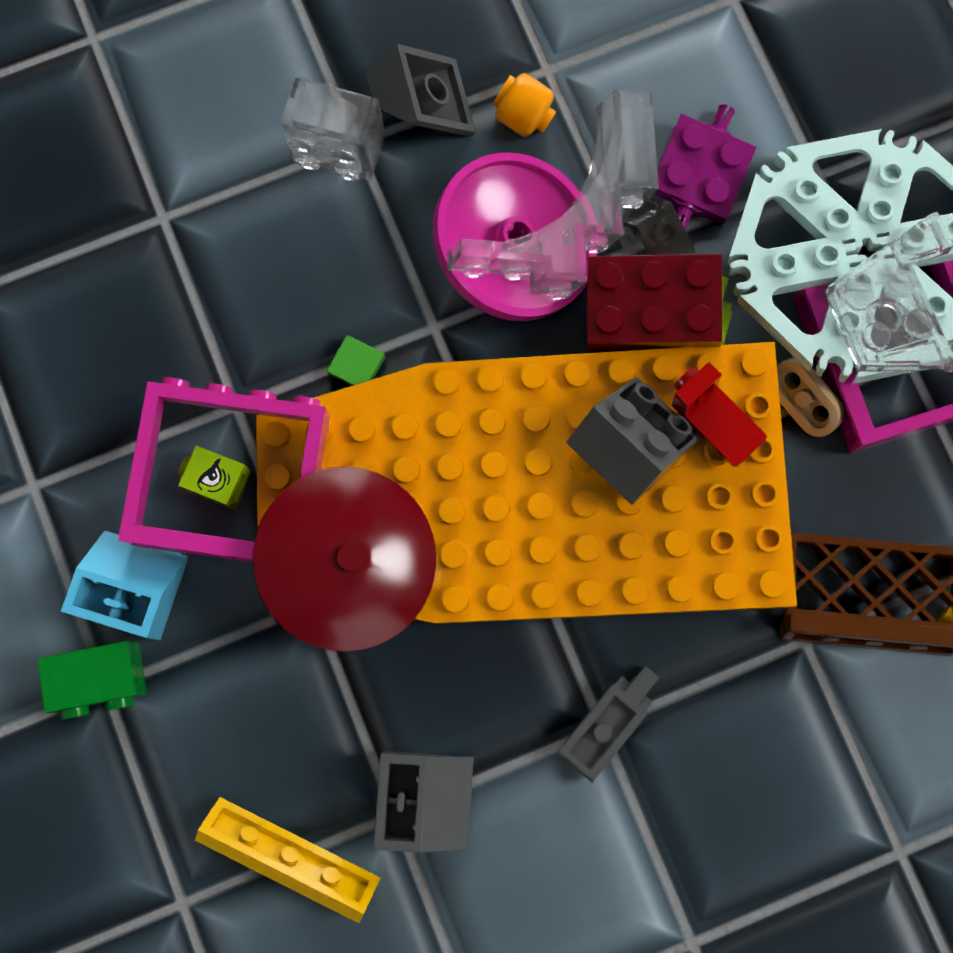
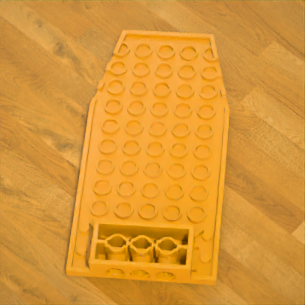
M775 342L721 345V347H680L424 363L314 397L320 400V406H325L330 414L321 470L336 467H355L379 473L405 489L415 499L428 519L436 547V571L428 599L416 616V620L434 624L791 608L797 606ZM708 362L722 374L717 386L767 435L766 440L738 467H732L701 436L699 441L633 505L624 499L566 443L595 405L635 377L651 386L657 392L658 397L676 414H679L671 406L674 395L678 391L674 384L691 367L699 371ZM256 415L258 526L266 510L276 497L300 479L309 421Z

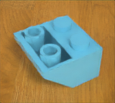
M104 531L76 567L61 612L145 638L161 640L189 556L173 551L131 546L118 541V534Z

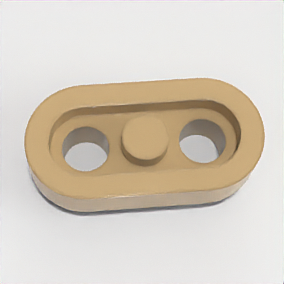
M795 358L786 359L777 365L780 403L806 433L815 437L827 436L837 429L844 419V407L822 378L816 375V371L813 368L808 371ZM791 372L799 376L800 385L795 384L791 380ZM819 405L824 406L828 410V417H824L819 413Z

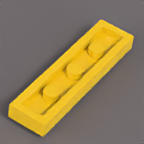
M219 797L201 824L195 841L357 923H360L381 879L365 869Z

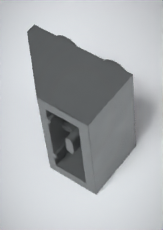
M635 377L595 405L566 443L624 499L633 505L699 441L701 436L692 429L690 423L683 416L676 414L666 405L651 386Z
M394 751L382 752L380 755L374 850L418 853L468 850L474 757Z

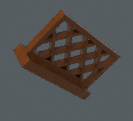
M791 532L796 591L807 583L824 603L816 610L796 609V607L784 608V620L780 623V640L953 656V623L937 622L924 609L937 595L948 606L951 605L953 607V547ZM797 545L812 546L824 560L809 572L796 559ZM827 548H835L836 550L831 553ZM844 549L855 550L868 563L854 577L835 558ZM870 552H879L880 554L874 557ZM887 553L898 554L911 567L899 580L879 562ZM914 556H922L923 558L918 561ZM931 557L949 559L950 577L942 584L923 566ZM827 564L846 582L832 596L813 577ZM870 568L890 586L876 600L857 581ZM796 572L802 577V579L797 584ZM914 572L933 590L921 603L901 585ZM948 585H950V593L945 589ZM849 587L868 605L859 615L848 614L835 600ZM893 591L912 609L903 619L893 618L879 604ZM829 606L834 612H826L822 610ZM873 610L877 616H868L867 614ZM917 614L921 620L911 619Z

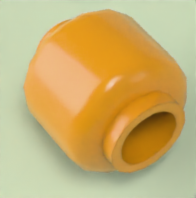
M521 73L516 78L510 75L492 103L497 107L496 119L522 137L530 136L535 129L543 133L556 113L550 107L554 99L553 91L527 73Z

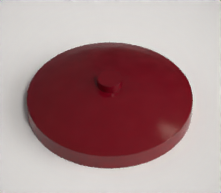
M355 467L328 468L311 473L295 481L276 497L268 507L260 521L254 538L252 549L253 577L256 589L266 610L293 637L314 647L326 650H363L382 644L398 635L422 610L435 578V541L432 529L423 510L415 499L396 482L366 469Z

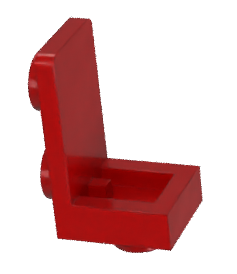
M710 362L699 371L691 367L674 384L678 391L674 395L671 406L732 467H738L766 440L767 435L717 386L722 374Z

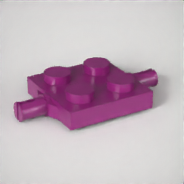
M719 105L712 125L704 124L682 113L675 124L647 192L667 200L676 208L672 221L668 226V231L672 234L677 229L676 236H684L691 216L706 217L721 225L729 217L757 148L727 132L730 121L735 114V110L731 106L725 113L728 105Z

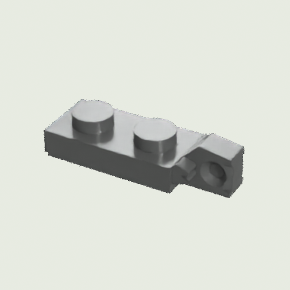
M646 665L640 668L630 682L623 676H620L615 684L612 683L556 753L592 783L649 713L647 710L653 701L645 695L660 677Z

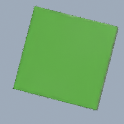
M346 335L327 373L349 386L363 383L375 378L385 359V354Z

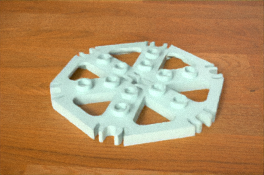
M882 129L786 147L785 152L780 151L777 153L774 164L780 168V172H774L764 164L760 169L759 175L757 172L755 174L727 264H730L728 269L729 276L741 274L747 278V281L735 284L733 293L734 296H739L737 303L808 371L813 366L814 356L820 358L816 365V375L822 376L828 363L837 364L841 369L839 382L843 383L848 379L853 367L856 370L855 379L852 384L953 364V298L919 268L953 260V213L900 223L913 175L918 171H929L953 191V165L924 140H922L918 148V154L913 153L917 144L916 137L914 136L910 137L906 147H896L892 142L894 131L891 130L885 134L881 145L878 143V138ZM855 152L862 153L868 157L870 165L856 210L813 171L812 165L815 161ZM769 200L777 202L816 240L770 249L760 247L756 243L754 235L764 204ZM862 246H866L869 252L876 251L872 261H868L866 255H858ZM835 283L821 331L815 335L803 333L772 301L773 295ZM879 298L927 341L925 346L887 355H877L869 350L867 338Z

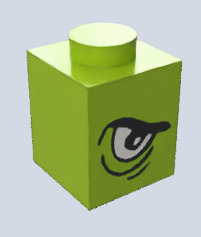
M196 445L192 455L187 454L180 465L178 477L181 480L178 486L191 494L235 511L252 471L245 464Z

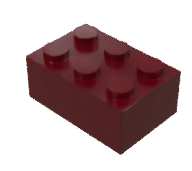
M722 254L588 256L587 344L589 353L680 347H721Z

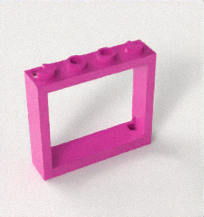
M953 260L929 265L935 283L953 298ZM835 283L804 288V290L797 291L792 297L806 334L815 335L821 331L828 308L825 296L832 294ZM814 356L817 363L820 358L818 356ZM828 363L822 374L823 381L839 398L844 407V419L840 427L850 454L953 422V404L874 428L858 383L852 384L855 379L853 369L844 383L839 382L841 369L835 363Z
M164 377L162 383L147 381L118 541L131 546L252 563L253 541L142 526L165 401L309 421L300 479L321 470L330 418L326 407L320 406V400L306 396H294V401L291 402L277 400L275 393L264 390H250L249 396L233 393V388L221 384L209 383L206 385V389L189 387L188 381L178 378Z

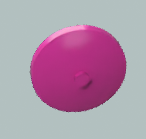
M508 152L489 154L470 162L445 187L439 197L433 216L432 233L434 249L446 278L465 300L491 316L510 321H533L548 317L572 302L588 283V256H597L598 248L597 232L592 213L577 187L558 169L538 158Z

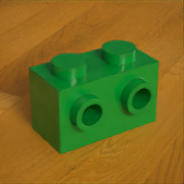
M123 641L37 658L44 713L61 712L62 720L90 715V706L105 703L107 711L133 707V698L147 695L139 642Z

